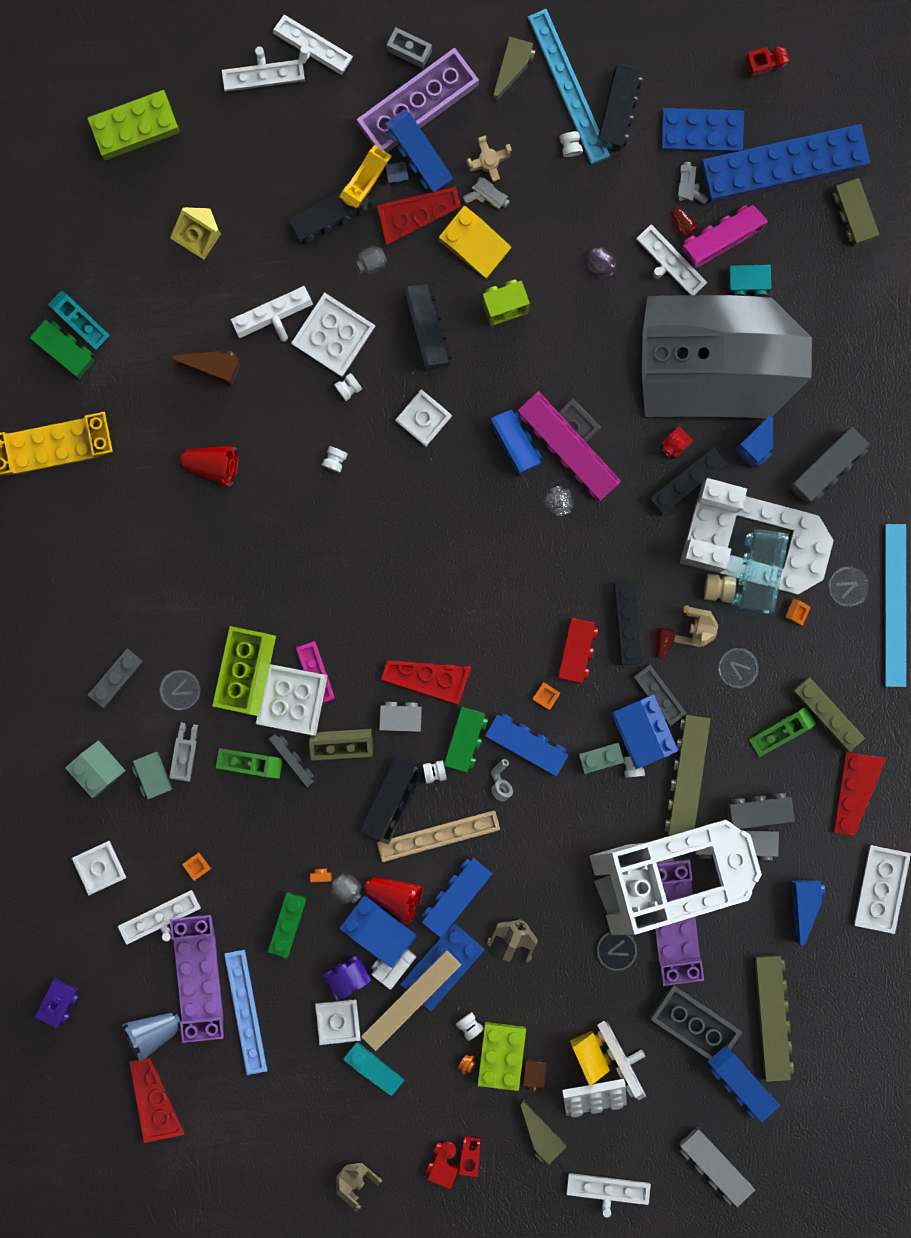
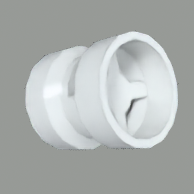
M569 132L559 136L560 142L564 147L562 149L563 157H572L583 153L582 146L579 144V132Z
M351 373L345 377V380L339 381L334 385L345 401L350 399L353 393H358L362 390Z
M329 446L327 450L328 458L323 460L322 466L340 473L342 470L341 463L346 460L348 454Z
M630 756L623 757L624 764L626 765L625 777L645 776V770L642 767L635 769Z
M443 760L437 761L435 764H423L427 784L433 783L434 780H447Z
M472 1012L456 1023L458 1029L464 1032V1037L467 1041L473 1039L484 1030L483 1026L476 1022Z

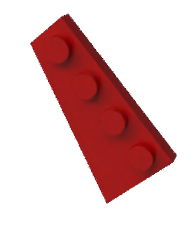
M456 187L377 205L386 245L459 208L460 202Z
M387 660L381 681L459 706L471 666L461 667Z
M845 752L833 833L855 836L887 758Z
M150 1057L141 1062L138 1059L129 1061L143 1142L147 1143L185 1135Z

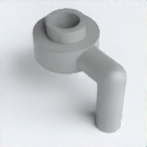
M503 759L491 770L495 783L491 791L493 796L499 801H506L513 794L512 786L507 781L502 780L500 773L509 765L506 759Z

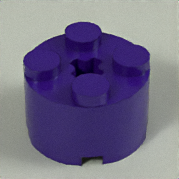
M358 955L348 959L347 964L343 961L334 966L335 971L330 970L322 975L336 1000L352 994L353 991L362 988L371 981L370 975Z

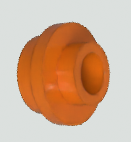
M465 1055L458 1067L462 1074L465 1075L467 1072L471 1073L476 1066L474 1056Z

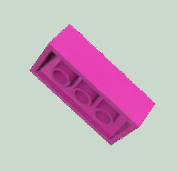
M745 205L736 211L737 214L730 217L728 215L721 219L718 226L713 228L711 225L702 230V235L695 238V236H692L685 240L682 251L691 266L696 269L763 230L768 222L767 219L754 205L750 207Z

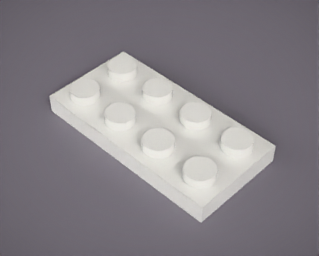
M869 845L854 926L895 934L911 853Z

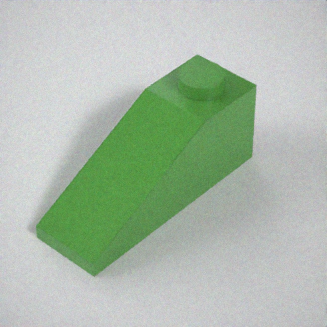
M805 706L749 739L758 756L761 757L808 731L816 722Z
M219 748L216 768L280 779L283 758Z

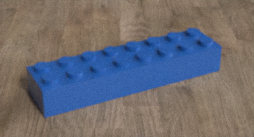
M858 124L703 159L701 168L709 202L715 203L865 169L869 166L870 159L862 125Z

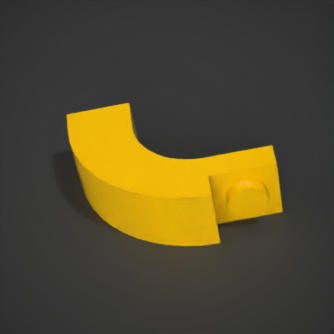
M374 145L339 197L347 205L354 206L355 208L359 207L392 155Z

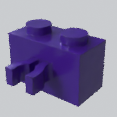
M54 979L35 1018L55 1028L60 1027L61 1024L65 1025L70 1015L67 1011L70 1006L73 1007L78 999V995H76L78 989L58 979Z

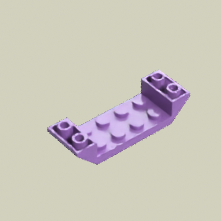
M690 860L657 864L667 902L693 895ZM692 917L655 928L663 986L704 981L696 918Z
M211 915L170 919L182 1018L180 1022L182 1043L223 1039V1008Z

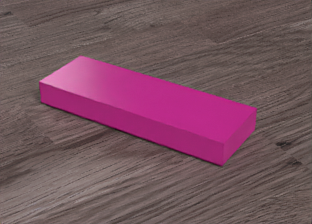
M315 641L296 647L304 671L327 675ZM328 677L322 703L335 699Z

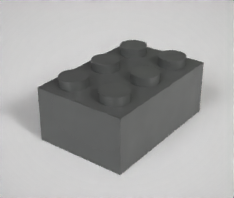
M786 793L771 794L769 799H766L765 796L751 797V801L746 802L743 798L731 799V804H726L728 821L739 829L795 822L792 797L786 796Z

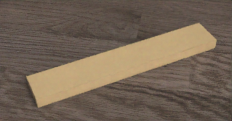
M493 810L394 837L389 845L381 841L377 842L381 860L385 862L499 831L500 827L496 812Z
M446 950L361 1037L376 1051L461 964Z

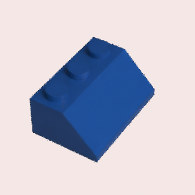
M509 410L491 418L490 424L516 472L521 476L540 466L542 456L537 448L533 449L530 443L533 440L527 430L523 431L520 425L523 421L518 412L514 414L512 410Z
M769 416L735 450L751 468L755 464L759 467L772 455L769 451L773 448V418Z
M654 695L611 713L635 769L678 751Z

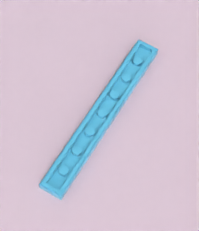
M547 9L528 16L529 23L575 129L579 132L581 143L591 165L610 157L607 148L596 145L599 129Z
M885 524V687H906V524Z

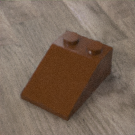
M225 350L224 353L214 351L173 355L172 358L178 366L232 387L241 367L237 354Z

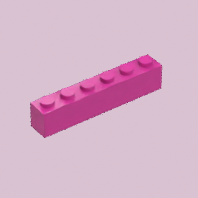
M539 391L518 410L520 418L525 423L532 425L534 433L539 438L543 437L548 443L547 447L550 451L557 453L562 458L560 459L562 464L575 472V478L580 483L584 482L588 486V491L594 498L598 497L601 501L621 482Z

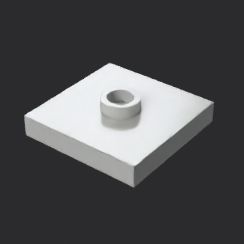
M421 389L395 421L427 447L450 420L452 415Z
M110 841L72 858L88 895L127 878Z
M356 999L315 1004L320 1045L361 1041Z

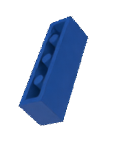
M404 109L385 123L388 128L386 133L392 141H397L399 147H397L398 151L404 158L407 156L410 161L409 167L415 174L418 172L421 177L419 182L425 190L430 189L432 192H436L453 179L408 111Z
M504 713L501 716L497 715L485 736L557 776L568 757V754L565 753L567 749L558 744H555V746L548 744L549 739L539 733L537 737L529 733L531 731L530 728L521 723L518 727L512 723L513 719Z
M468 858L460 867L463 871L458 877L454 875L447 883L450 886L445 893L441 891L435 898L437 902L433 908L428 907L422 914L424 918L422 923L440 938L492 875V872L475 858H472L471 861Z
M727 1045L708 1061L713 1067L710 1071L718 1080L721 1077L723 1078L724 1082L722 1085L730 1093L732 1091L736 1093L734 1098L741 1106L744 1104L748 1106L745 1110L753 1119L757 1117L763 1122L780 1107Z

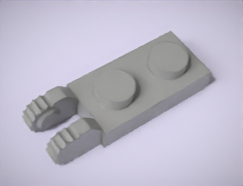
M181 722L178 738H176L169 779L190 782L197 744L198 725L193 724L191 739L185 740L183 737L186 726L185 723Z

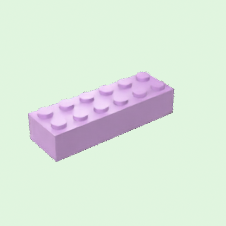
M453 48L357 119V125L373 146L376 145L385 152H389L398 143L396 140L392 141L386 133L388 128L385 123L405 109L412 115L418 126L422 128L478 87L479 79L458 51Z

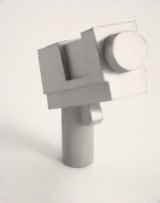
M683 162V165L680 167L681 178L677 198H679V201L686 200L693 202V198L705 205L708 197L700 193L699 184H695L696 167L691 166V162Z
M484 177L478 178V182L472 187L473 192L463 196L466 204L475 199H478L481 203L486 200L498 210L502 206L506 208L510 203L507 200L508 196L498 191Z

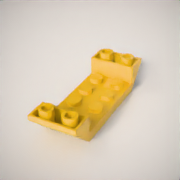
M105 412L86 415L83 419L9 434L5 432L0 433V476L75 463L112 453Z

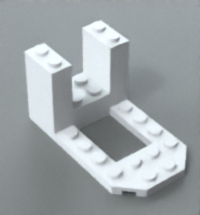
M707 478L700 485L680 560L681 564L736 577L737 579L797 595L824 579L834 540L818 515L747 497V488ZM736 516L793 531L783 569L730 555L731 549L728 548Z
M727 820L651 842L624 845L590 855L595 875L610 874L620 911L606 915L611 935H635L748 901L756 882L759 881L762 875L751 835L735 827ZM710 847L721 886L667 902L656 862Z

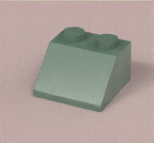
M99 740L66 767L67 771L92 798L100 795L126 771Z

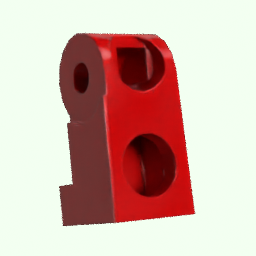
M464 1136L459 1175L478 1176L481 1138Z

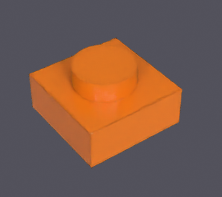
M793 598L786 618L803 626L811 607Z
M543 682L532 700L550 710L560 692Z
M200 852L182 864L194 881L211 869Z
M315 869V873L310 874V882L332 881V872H327V869Z

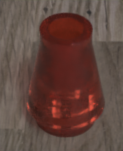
M681 206L671 211V215L681 235L683 234L684 237H688L697 231V222Z
M668 628L658 629V632H656V657L668 658L669 651L676 637L674 635L675 630Z

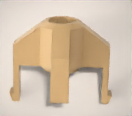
M485 135L478 138L481 150L479 159L471 161V158H469L466 162L470 172L482 169L484 172L489 173L494 182L500 179L497 171L499 163L510 158V151L512 149L510 144H507L505 149L498 152L489 149Z
M689 605L684 606L683 612L686 613V616L697 618L694 624L690 626V633L693 636L689 638L675 635L674 642L701 647L713 641L717 634L718 624L711 611L692 608Z

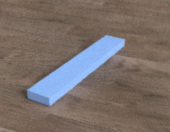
M245 950L225 953L246 1074L266 1072V1060Z

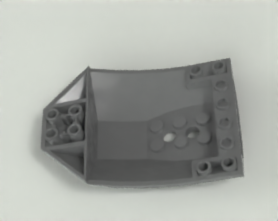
M732 295L647 296L642 340V383L645 417L767 419L769 416L773 417L812 378V337L771 297ZM682 348H687L689 352L685 359L678 357V352ZM701 348L709 350L708 358H699L698 352Z

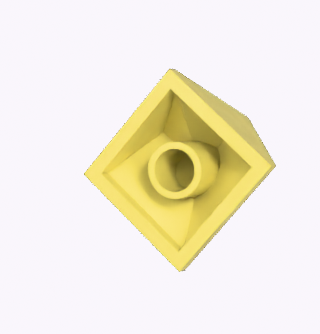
M183 208L170 239L204 260L221 233L217 228L211 209Z

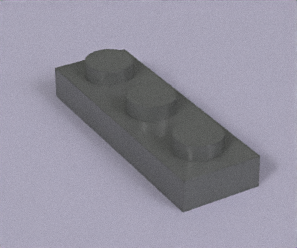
M127 648L88 696L102 708H105L144 661Z
M651 665L634 676L648 697L651 695L655 696L664 719L670 726L687 714Z
M274 734L269 740L306 787L310 786L314 782L312 779L314 774L308 767H302L299 763L302 759L295 751L291 753L286 747L289 743L283 735L278 736Z

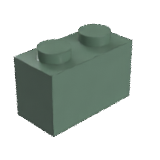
M619 743L578 754L584 774L624 763Z
M158 752L133 761L134 766H132V770L136 778L140 777L142 785H139L144 797L147 796L148 799L173 790Z

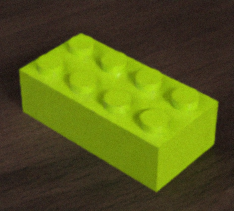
M164 90L88 117L104 160L180 133Z
M232 626L229 627L213 707L259 716L276 636Z

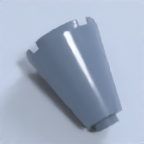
M172 1013L128 1022L123 1024L122 1027L124 1033L127 1032L128 1034L127 1040L133 1053L138 1058V1061L141 1062L180 1031L181 1021L177 1014L173 1016Z

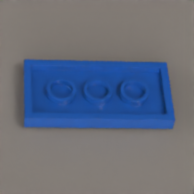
M663 108L662 150L743 151L744 111Z
M455 922L400 984L407 990L447 950L461 966L423 1003L430 1011L436 1007L485 950Z

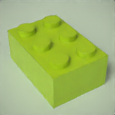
M511 280L506 282L502 288L498 289L497 286L485 290L486 293L483 294L482 305L490 327L528 314L530 303L522 281Z
M485 1022L478 1086L519 1091L526 1027Z

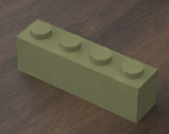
M810 677L806 678L792 691L846 752H851L865 739Z

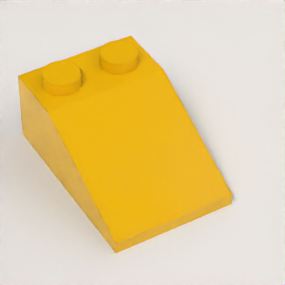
M466 206L460 210L439 236L440 243L486 279L512 248Z
M590 1031L570 1040L589 1086L610 1071L608 1065L611 1064L607 1053L603 1054L600 1049L603 1043L598 1034L594 1035L593 1031Z

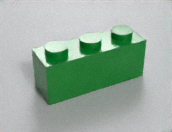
M45 319L30 339L80 379L95 361L91 357L93 353L85 346L82 348L78 347L75 344L77 340L69 333L66 336L61 333L60 330L62 328L52 320L49 323Z
M465 707L461 708L444 766L467 773L469 769L473 770L476 758L472 756L475 749L479 750L482 740L478 736L480 730H485L488 719L484 718V713Z
M291 892L286 893L268 950L269 953L285 958L289 957L307 901L306 897Z

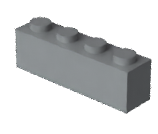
M744 830L751 835L756 856H761V860H773V856H778V831ZM710 847L694 851V854H699V858L712 859Z
M698 1127L679 1143L682 1147L680 1152L687 1160L692 1158L696 1162L694 1167L701 1175L706 1173L710 1177L708 1182L715 1190L720 1188L724 1192L722 1197L729 1205L734 1203L738 1207L755 1191L754 1187Z

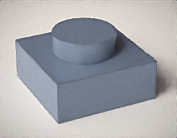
M406 162L386 165L389 183L408 180Z

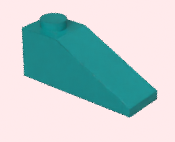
M62 290L48 304L95 350L110 336Z
M358 1041L344 1056V1061L391 1096L404 1082L401 1076Z

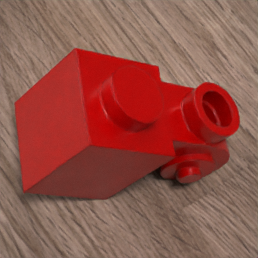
M768 47L748 52L745 59L751 78L770 73L772 68L785 67L790 62L789 58H787L786 48L776 47L772 53H769Z
M679 426L661 443V451L667 458L672 457L675 459L693 440Z
M437 1142L433 1152L436 1155L434 1162H429L426 1173L429 1174L428 1180L451 1189L458 1172V1166L448 1163L447 1158L450 1159L455 1156L456 1147L452 1142Z

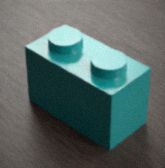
M771 265L730 266L728 268L729 293H734V296H746V293H754V296L766 295V292L771 290Z

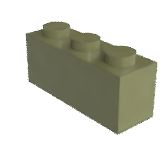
M857 178L837 185L832 196L835 204H839L841 222L845 223L848 229L846 231L848 241L852 242L853 246H857L877 239L879 232L860 179Z
M372 729L316 732V736L310 735L311 760L372 757Z

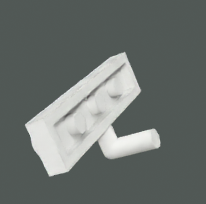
M286 15L281 18L273 30V34L300 49L298 60L301 64H304L311 56L342 75L352 61L353 56Z
M257 47L255 50L258 65L222 70L225 92L305 81L303 64L299 60L266 64L262 47Z
M652 224L636 238L661 265L654 270L653 277L655 279H659L667 271L689 295H695L707 284L702 276Z
M305 286L241 314L231 319L239 338L273 323L280 340L286 341L288 336L280 319L309 307L313 303Z
M193 890L119 925L118 928L126 945L158 929H161L163 933L162 939L169 941L172 938L168 927L170 919L182 918L201 909Z
M605 1021L598 1024L600 1031L597 1033L602 1042L607 1043L609 1047L607 1052L612 1061L616 1060L619 1066L616 1068L618 1074L622 1079H626L628 1083L626 1089L631 1097L634 1096L638 1100L646 1097L630 1066L646 1057L643 1050L641 1049L626 1058L610 1025Z
M569 1173L566 1195L603 1199L602 1212L604 1217L608 1218L611 1216V1200L648 1205L651 1184Z

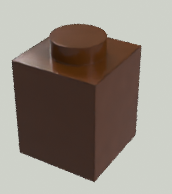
M525 1059L523 1086H527V1090L539 1091V1088H544L546 1061Z

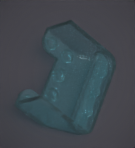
M755 529L746 534L744 546L747 547L748 553H744L742 565L746 566L744 573H741L739 578V585H742L739 593L734 596L733 606H736V612L762 617L773 615L789 534Z

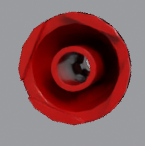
M235 446L186 449L180 456V464L187 471L223 486L230 487L233 484L230 481L231 477H236L239 455L234 452V450H237Z
M373 877L371 880L368 879L364 887L368 898L406 924L414 917L416 913L414 909L416 905L419 906L423 895V888L418 884Z

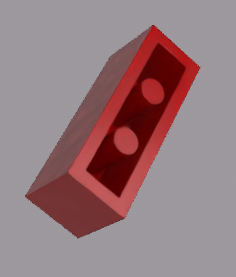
M571 618L558 674L559 679L583 683V679L587 680L589 668H586L587 660L592 659L594 648H590L592 640H596L598 628H595L596 623Z

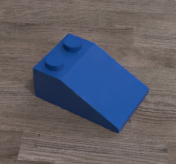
M816 879L791 881L795 941L800 945H805L821 907L822 897H825V886Z
M363 896L340 927L354 941L392 969L417 937L415 933L366 896Z

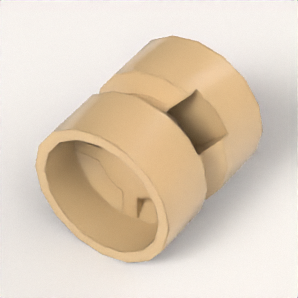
M707 574L704 600L716 601L720 598L722 602L733 603L736 577L724 576L720 579L719 575Z

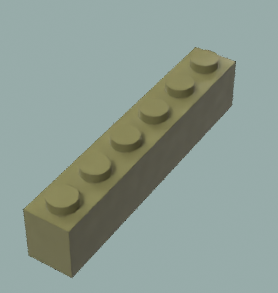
M685 715L684 719H680L679 730L682 731V737L677 740L676 745L679 757L674 760L673 771H676V778L671 780L670 791H673L672 800L669 799L667 811L670 812V819H666L664 832H668L667 836L695 829L711 718Z
M780 955L754 956L764 1080L766 1082L791 1080V1074H794L793 1062H789V1054H792L791 1041H788L787 1033H790L791 1030L790 1022L786 1021L789 1005L788 1000H784V992H787V982L783 980L782 972L786 970L785 960L781 959Z

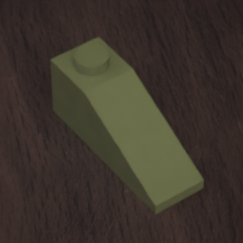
M512 37L509 38L493 100H498L525 71L528 63L533 62L536 50H532L533 43Z
M522 1100L520 1105L534 1150L536 1151L534 1155L542 1163L546 1161L550 1164L566 1148V1144Z

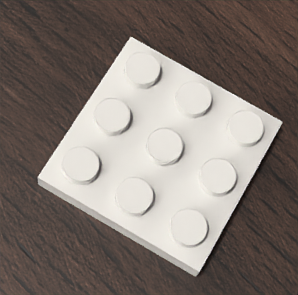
M324 293L291 344L343 377L376 326Z
M270 664L256 724L316 736L328 675Z
M624 1079L563 1090L566 1116L579 1117L585 1112L600 1113L603 1109L611 1108L612 1110L623 1108V1105H627Z

